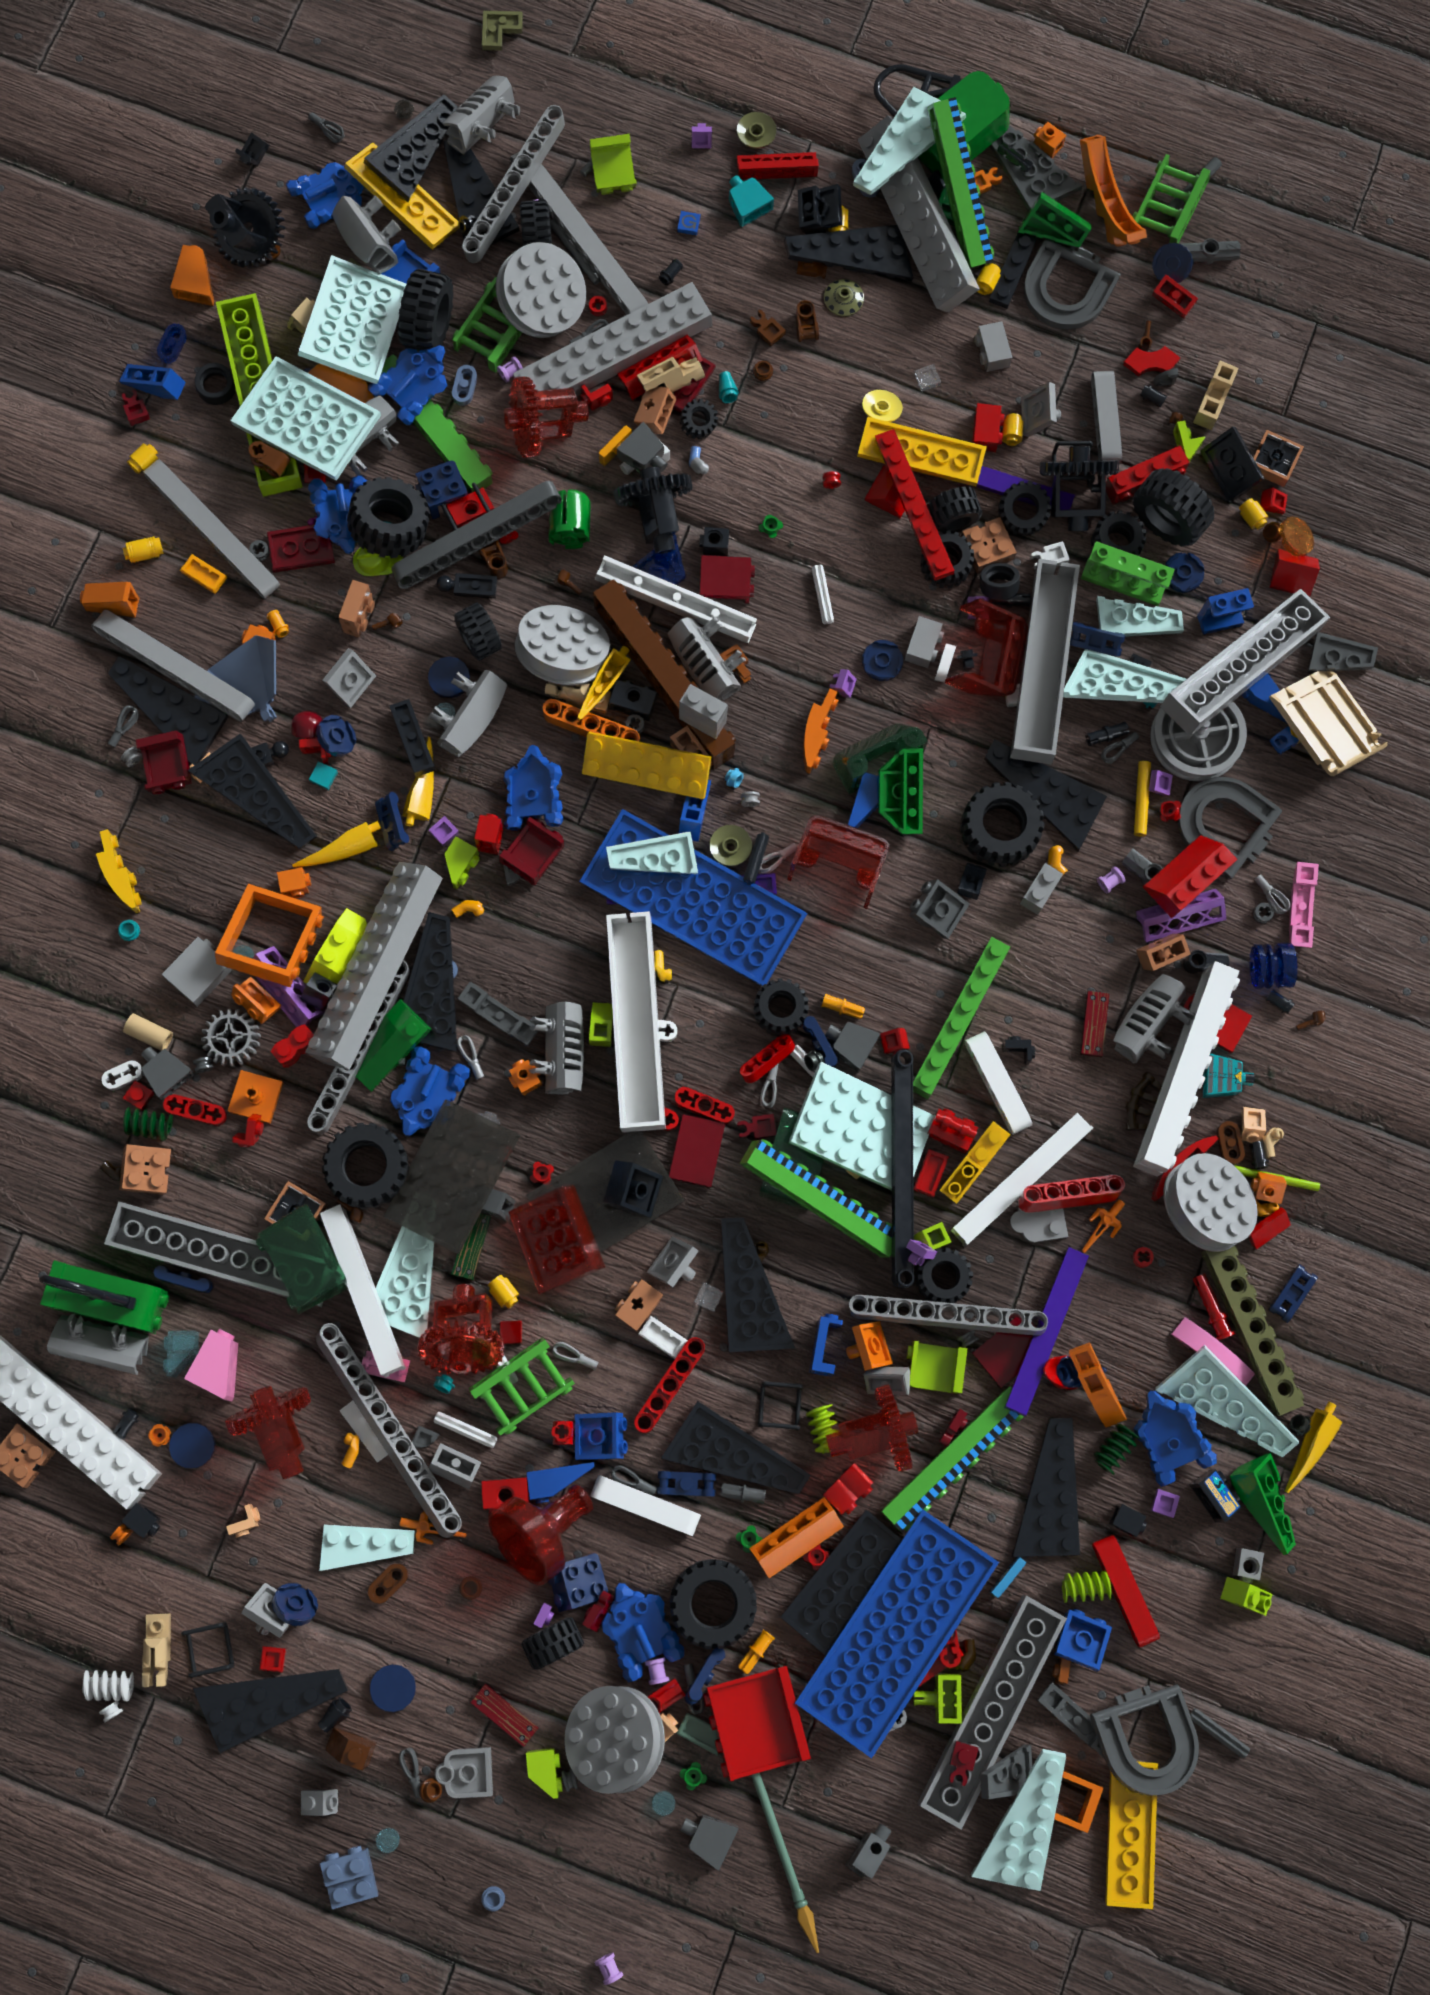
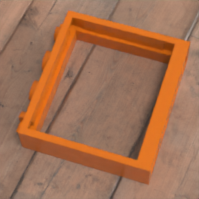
M248 884L215 951L216 964L291 987L293 980L299 977L301 963H305L307 959L309 945L312 946L315 942L317 928L322 927L324 916H322L321 907ZM256 901L309 918L286 969L232 952Z

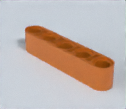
M548 699L543 704L544 719L550 724L587 737L588 732L606 735V732L612 730L616 732L614 737L623 739L633 738L640 742L639 733L627 726L590 712L579 720L578 715L581 709L556 699ZM551 708L558 710L555 714H549L547 711ZM569 716H575L577 717V720L574 722H569L567 718ZM589 723L597 725L594 729H588L586 726Z

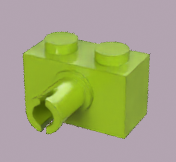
M937 1674L935 1675L934 1691H915L913 1697H923L922 1699H913L914 1706L934 1705L937 1723L962 1724L961 1675Z

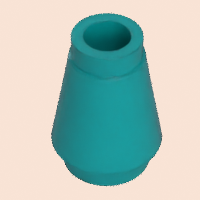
M724 371L719 374V398L724 403H733L737 400L739 391L731 373Z

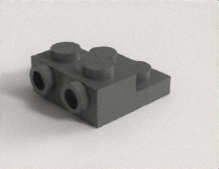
M938 879L930 880V882L926 881L920 889L922 895L910 905L912 911L909 916L924 927L931 928L944 939H949L970 903Z

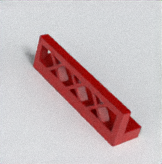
M816 152L737 155L738 175L742 180L750 178L777 179L818 176L819 163Z
M688 334L617 373L632 400L645 393V389L637 377L638 374L671 357H674L679 365L695 357L699 363L703 361L696 343Z

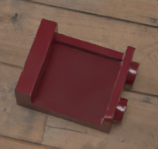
M702 555L700 595L706 598L744 599L745 604H749L750 597H754V585L750 584V578L755 577V565H751V558Z
M171 731L136 740V746L142 752L147 784L144 785L145 790L152 794L165 793L166 789L180 790L185 788V785L192 784L190 772H188L189 765L183 734L178 731Z
M529 817L526 826L508 850L504 849L499 855V860L502 865L507 866L508 869L535 886L564 848V840L560 833L555 830L550 831L539 819L534 820Z

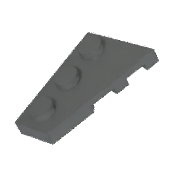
M1317 632L1307 672L1371 670L1375 664L1378 648Z
M1022 1745L980 1774L982 1799L1017 1795L1032 1768L1031 1745Z

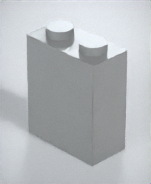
M690 684L679 702V719L714 739L718 737L727 722L728 704Z
M199 937L162 973L167 981L197 1007L233 970L216 964L215 951L213 950L215 946L208 939L203 941Z

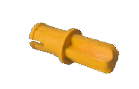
M825 994L821 1006L840 1012L839 1015L843 1013L857 1019H862L865 1011L864 1007L847 1002L845 998L842 1000Z
M763 1629L752 1646L749 1645L750 1649L739 1663L738 1668L744 1673L749 1674L758 1660L764 1657L763 1653L775 1638Z

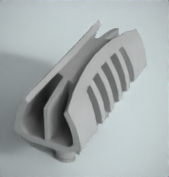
M492 76L442 123L444 126H450L446 132L449 135L447 143L457 151L465 154L480 138L491 142L490 138L494 139L496 135L495 130L491 128L505 114L512 118H516L515 114H520V106L514 104L512 86L507 77Z
M374 195L367 205L362 208L351 197L342 196L336 204L332 216L349 248L378 274L394 267L398 263V259L389 246V239L394 237L401 228L392 219L384 227V230L379 232L371 221L372 215L383 207L384 204Z
M377 396L365 404L380 411L381 417L356 453L375 438H379L389 452L392 451L390 443L395 447L399 444L387 430L396 422L397 415L395 410L381 396ZM355 453L348 465L357 476H360L361 472L358 467L363 472L368 468Z
M688 617L681 619L668 632L677 655L691 677L704 692L718 698L720 701L726 700L741 689V685L732 671L745 662L746 658L740 657L742 653L737 650L727 660L724 661L710 641V637L723 627L722 624L717 623L719 621L718 618L713 617L702 628L696 619Z
M485 670L477 682L475 681L474 683L460 674V672H457L455 675L457 679L454 678L451 683L466 692V699L454 716H449L437 708V706L432 710L436 714L431 712L428 716L444 727L445 731L437 741L439 747L457 757L466 752L484 732L504 696L507 684L489 670Z
M1162 974L1146 989L1127 1013L1113 1041L1116 1043L1115 1050L1133 1064L1137 1063L1147 1050L1152 1051L1162 1059L1166 1058L1164 1052L1169 1054L1171 1047L1158 1041L1155 1037L1170 1017L1174 1016L1189 1026L1190 1019L1193 1020L1195 1013L1180 1005L1186 997V988L1182 982Z
M558 1002L546 1006L545 1018L533 1016L529 1021L538 1024L529 1027L530 1030L545 1031V1061L532 1059L529 1065L538 1067L529 1070L530 1073L545 1074V1094H569L573 1090L581 1091L584 1062L581 1005L576 1003Z
M75 1314L70 1316L61 1315L51 1333L47 1350L53 1355L138 1375L136 1364L142 1365V1356H147L149 1336L132 1331L126 1332L125 1326L123 1329H119V1325L106 1327L99 1323H91V1321L85 1322L81 1315L79 1319L75 1317Z

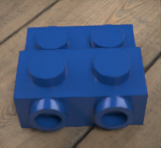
M623 1413L575 1414V1460L624 1459L628 1445L626 1440H623V1431L627 1429V1420L623 1417Z
M1068 1610L1064 1615L1067 1619L1059 1633L1060 1637L1054 1654L1098 1672L1112 1627L1106 1625V1622L1102 1619H1091L1085 1616V1613L1080 1610Z

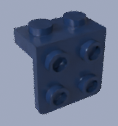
M448 461L415 473L418 482L415 488L426 499L432 519L440 517L438 506L467 495V489L455 461Z
M596 1553L547 1567L548 1581L553 1589L554 1603L558 1608V1612L596 1602L603 1590L608 1592L600 1559Z

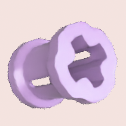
M513 356L511 361L505 365H499L497 371L507 383L513 377V373L523 367L519 360Z
M1114 866L1111 872L1097 878V882L1107 894L1119 883L1123 884L1125 877Z
M665 1657L645 1661L651 1679L649 1685L669 1681L663 1663Z
M609 1953L594 1962L596 1966H599L604 1977V1985L611 1984L623 1976L622 1971L619 1972L613 1959L615 1957L614 1953Z

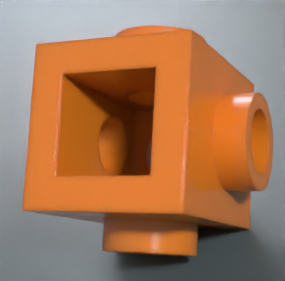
M522 1059L512 1065L513 1068L509 1070L512 1076L509 1077V1080L514 1089L519 1088L521 1093L526 1095L543 1084L538 1077L540 1074H533L529 1071L538 1067L529 1065V1060L524 1062Z

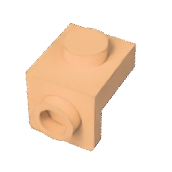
M252 1504L245 1505L248 1519L226 1526L228 1534H235L236 1538L250 1534L249 1529L258 1527L257 1521L260 1520V1515L257 1507L253 1508Z

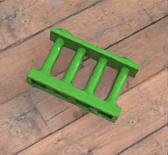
M1166 154L1163 161H1159L1155 170L1157 174L1139 211H1135L1132 217L1139 225L1167 234V237L1170 238L1169 243L1179 244L1209 182L1210 170L1203 168L1200 175L1196 174L1194 176L1168 166L1170 155ZM1164 174L1191 183L1194 188L1192 192L1188 191L1186 193L1160 182ZM1156 190L1183 200L1185 203L1184 208L1178 210L1152 200ZM1149 207L1175 217L1177 223L1175 226L1172 225L1170 227L1146 218L1144 215Z
M497 277L486 285L483 296L460 330H456L452 337L455 351L458 352L463 344L487 357L488 368L495 373L497 372V367L501 366L522 334L521 331L517 330L506 319L503 313L489 306L494 297L497 298ZM486 313L508 325V329L505 334H500L480 323L479 319ZM473 328L498 341L495 349L490 350L468 338Z
M1096 541L1090 558L1086 562L1081 579L1159 606L1165 588H1169L1175 569Z
M543 1337L469 1387L475 1399L477 1397L483 1398L501 1425L496 1428L500 1436L504 1433L508 1435L517 1428L516 1424L559 1394L564 1396L572 1390L571 1386L575 1384L571 1377L566 1380L562 1378L546 1354L548 1352L546 1349L550 1346ZM533 1358L541 1361L557 1385L547 1393H545L528 1368V1362ZM516 1370L521 1372L538 1397L529 1406L525 1404L509 1380V1375ZM497 1383L503 1386L520 1411L510 1419L507 1418L490 1393L492 1391L490 1388Z

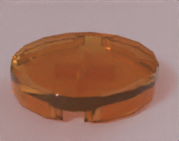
M1294 516L1282 521L1279 526V536L1282 535L1283 540L1281 542L1283 547L1297 557L1310 553L1314 546V538L1310 527L1305 521Z

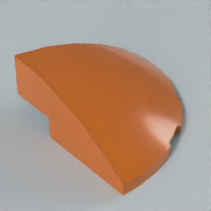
M320 363L308 372L312 376L363 403L374 398L368 391V385L363 379Z

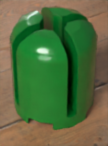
M569 489L568 492L565 490L558 491L562 501L560 504H556L555 509L549 511V542L554 545V542L565 545V549L583 548V543L590 542L591 502L588 496L581 491Z

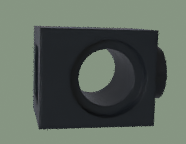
M705 527L704 535L700 534L699 547H703V555L728 556L729 529ZM712 539H716L719 541V543L712 544L709 541Z
M315 972L306 984L300 999L323 1011L332 999L337 984Z
M136 1503L122 1522L142 1538H148L149 1536L153 1537L160 1529L159 1523L162 1519L143 1504Z
M1118 1504L1109 1525L1132 1537H1137L1138 1534L1142 1535L1147 1523L1144 1521L1147 1516L1124 1504Z

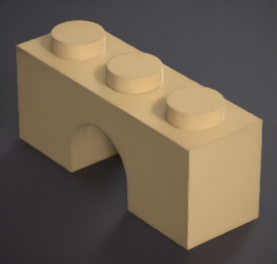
M1223 361L1219 362L1195 416L1194 424L1209 430L1213 429L1239 368Z

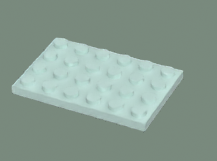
M331 255L298 356L378 384L399 319L401 298L403 297L406 283Z
M276 356L230 421L237 428L337 481L381 417V413Z
M820 1062L788 1143L892 1191L891 1095ZM913 1106V1177L929 1136L927 1132L935 1117L916 1106Z

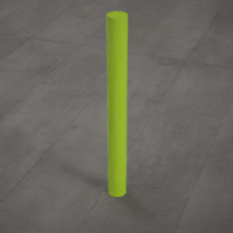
M1234 1165L1246 1177L1256 1178L1258 1172L1284 1177L1289 1186L1319 1191L1320 1183Z

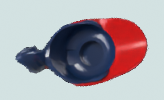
M1070 1356L1053 1357L1045 1363L1043 1367L1044 1375L1055 1387L1073 1390L1082 1386L1077 1369ZM1102 1367L1103 1372L1106 1373L1107 1369Z

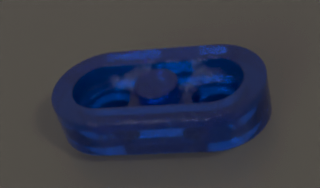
M175 323L166 328L157 347V354L162 362L172 363L177 360L187 339L186 331L182 325Z

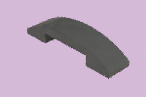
M472 982L468 983L457 998L480 1017L526 1046L530 1044L538 1033L537 1030L533 1031L529 1028L535 1024L529 1022L523 1016H519Z
M1051 1682L1037 1701L1104 1758L1090 1716Z

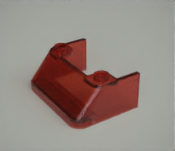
M980 598L960 606L961 611L976 617V632L986 638L979 675L963 672L945 679V683L973 695L1005 697L1013 694L1017 687L1028 632L1027 622L1024 618Z
M814 815L808 820L793 858L787 880L791 882L797 865L806 868L813 867L818 857L858 871L856 877L857 884L869 891L863 908L867 909L888 854L889 843L886 839L821 815Z

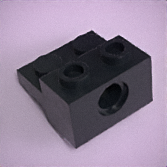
M838 184L820 189L815 185L798 190L799 228L806 235L826 233L828 228L842 225L841 187Z

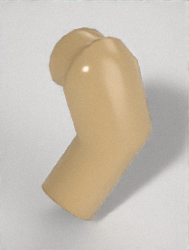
M1272 1128L1264 1135L1262 1141L1266 1158L1276 1157L1274 1145L1284 1136L1281 1128Z

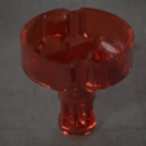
M576 1484L572 1485L567 1490V1493L557 1501L550 1502L542 1509L521 1498L509 1497L489 1513L490 1531L499 1544V1550L509 1564L527 1581L542 1586L559 1574L565 1567L561 1534L567 1531L571 1524L579 1517L590 1513L593 1510V1503L588 1493Z

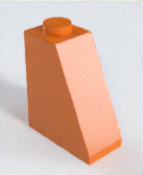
M183 245L170 287L174 298L214 306L207 260L203 249L196 245Z
M131 582L85 584L84 591L80 593V603H82L86 611L102 613L106 609L115 615L136 618L139 597Z

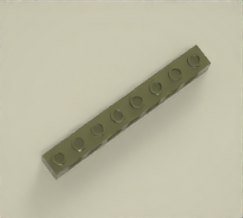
M1234 1245L1232 1248L1221 1252L1207 1250L1201 1252L1274 1416H1281L1304 1406L1303 1393L1300 1388L1295 1386L1293 1371L1285 1364V1354L1282 1348L1277 1346L1275 1342V1332L1271 1326H1268L1265 1320L1266 1312L1255 1298L1257 1297V1292L1246 1278L1248 1273L1243 1264L1240 1265L1236 1246ZM1223 1260L1230 1263L1231 1268L1229 1272L1222 1268ZM1232 1281L1239 1283L1240 1290L1238 1292L1232 1290ZM1242 1301L1247 1302L1249 1305L1247 1313L1243 1312L1240 1308ZM1252 1321L1258 1325L1257 1333H1253L1250 1330V1323ZM1261 1342H1264L1268 1347L1266 1354L1259 1350ZM1270 1363H1274L1277 1367L1275 1375L1269 1372L1268 1366ZM1280 1383L1286 1387V1394L1284 1396L1278 1392V1385Z

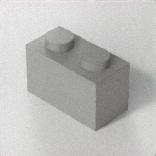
M1003 322L979 326L974 339L976 347L980 348L981 365L985 366L986 372L1010 367L1013 357Z
M919 616L904 661L925 668L929 667L930 661L935 662L938 650H935L936 643L941 644L944 632L941 631L943 624Z
M1045 863L1020 905L1038 915L1063 873Z
M440 1443L429 1470L464 1488L470 1489L481 1462Z

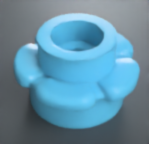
M739 768L730 769L725 776L727 786L739 787L744 774L739 771Z

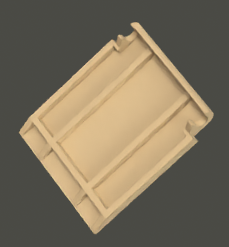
M1317 671L1269 697L1317 765L1321 764L1330 776L1343 772L1387 746L1388 742L1382 745L1378 743L1381 733H1376L1377 730L1333 671Z

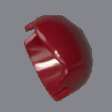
M300 712L292 718L291 734L299 738H312L315 736L317 725L323 718L315 712Z

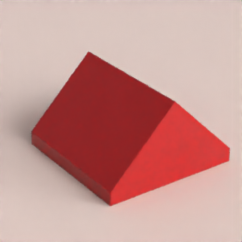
M883 465L864 500L901 519L905 510L887 467Z
M1278 549L1269 588L1293 594L1302 589L1310 597L1320 570L1319 560Z

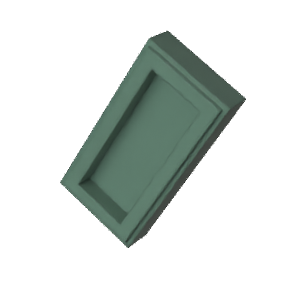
M687 1712L676 1734L718 1755L714 1740L718 1739L716 1730L712 1731L709 1723Z

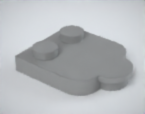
M1018 1207V1211L1011 1216L1010 1225L1012 1229L1022 1233L1024 1239L1030 1243L1068 1237L1063 1208L1026 1213Z
M491 1747L454 1749L445 1756L444 1762L436 1767L434 1773L435 1780L442 1786H445L447 1794L452 1798L493 1796Z

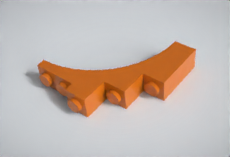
M1095 135L1081 139L1080 145L1086 187L1094 191L1096 212L1098 216L1104 218L1107 242L1114 244L1116 247L1126 245L1127 243L1129 245L1139 243L1140 239L1147 238L1146 229L1134 220L1121 197L1112 171L1106 137Z

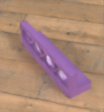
M1217 889L1200 893L1172 919L1159 905L1136 911L1137 919L1143 927V935L1146 942L1227 920L1224 897ZM1219 907V915L1212 917L1208 915L1212 908ZM1192 914H1200L1197 921H1188ZM1173 919L1181 920L1176 927H1168ZM1156 924L1161 926L1156 933L1149 934V926Z
M274 946L255 954L252 958L286 969L288 965L287 961ZM271 954L276 963L270 962L266 956ZM256 977L266 991L281 1004V1009L296 1027L303 1024L308 1026L313 1019L324 1015L326 1009L321 1011L315 1008L317 1011L311 1013L306 1006L308 1003L301 1000V995L294 992L293 987L300 989L302 993L306 985L300 977H296V980H293L291 987Z

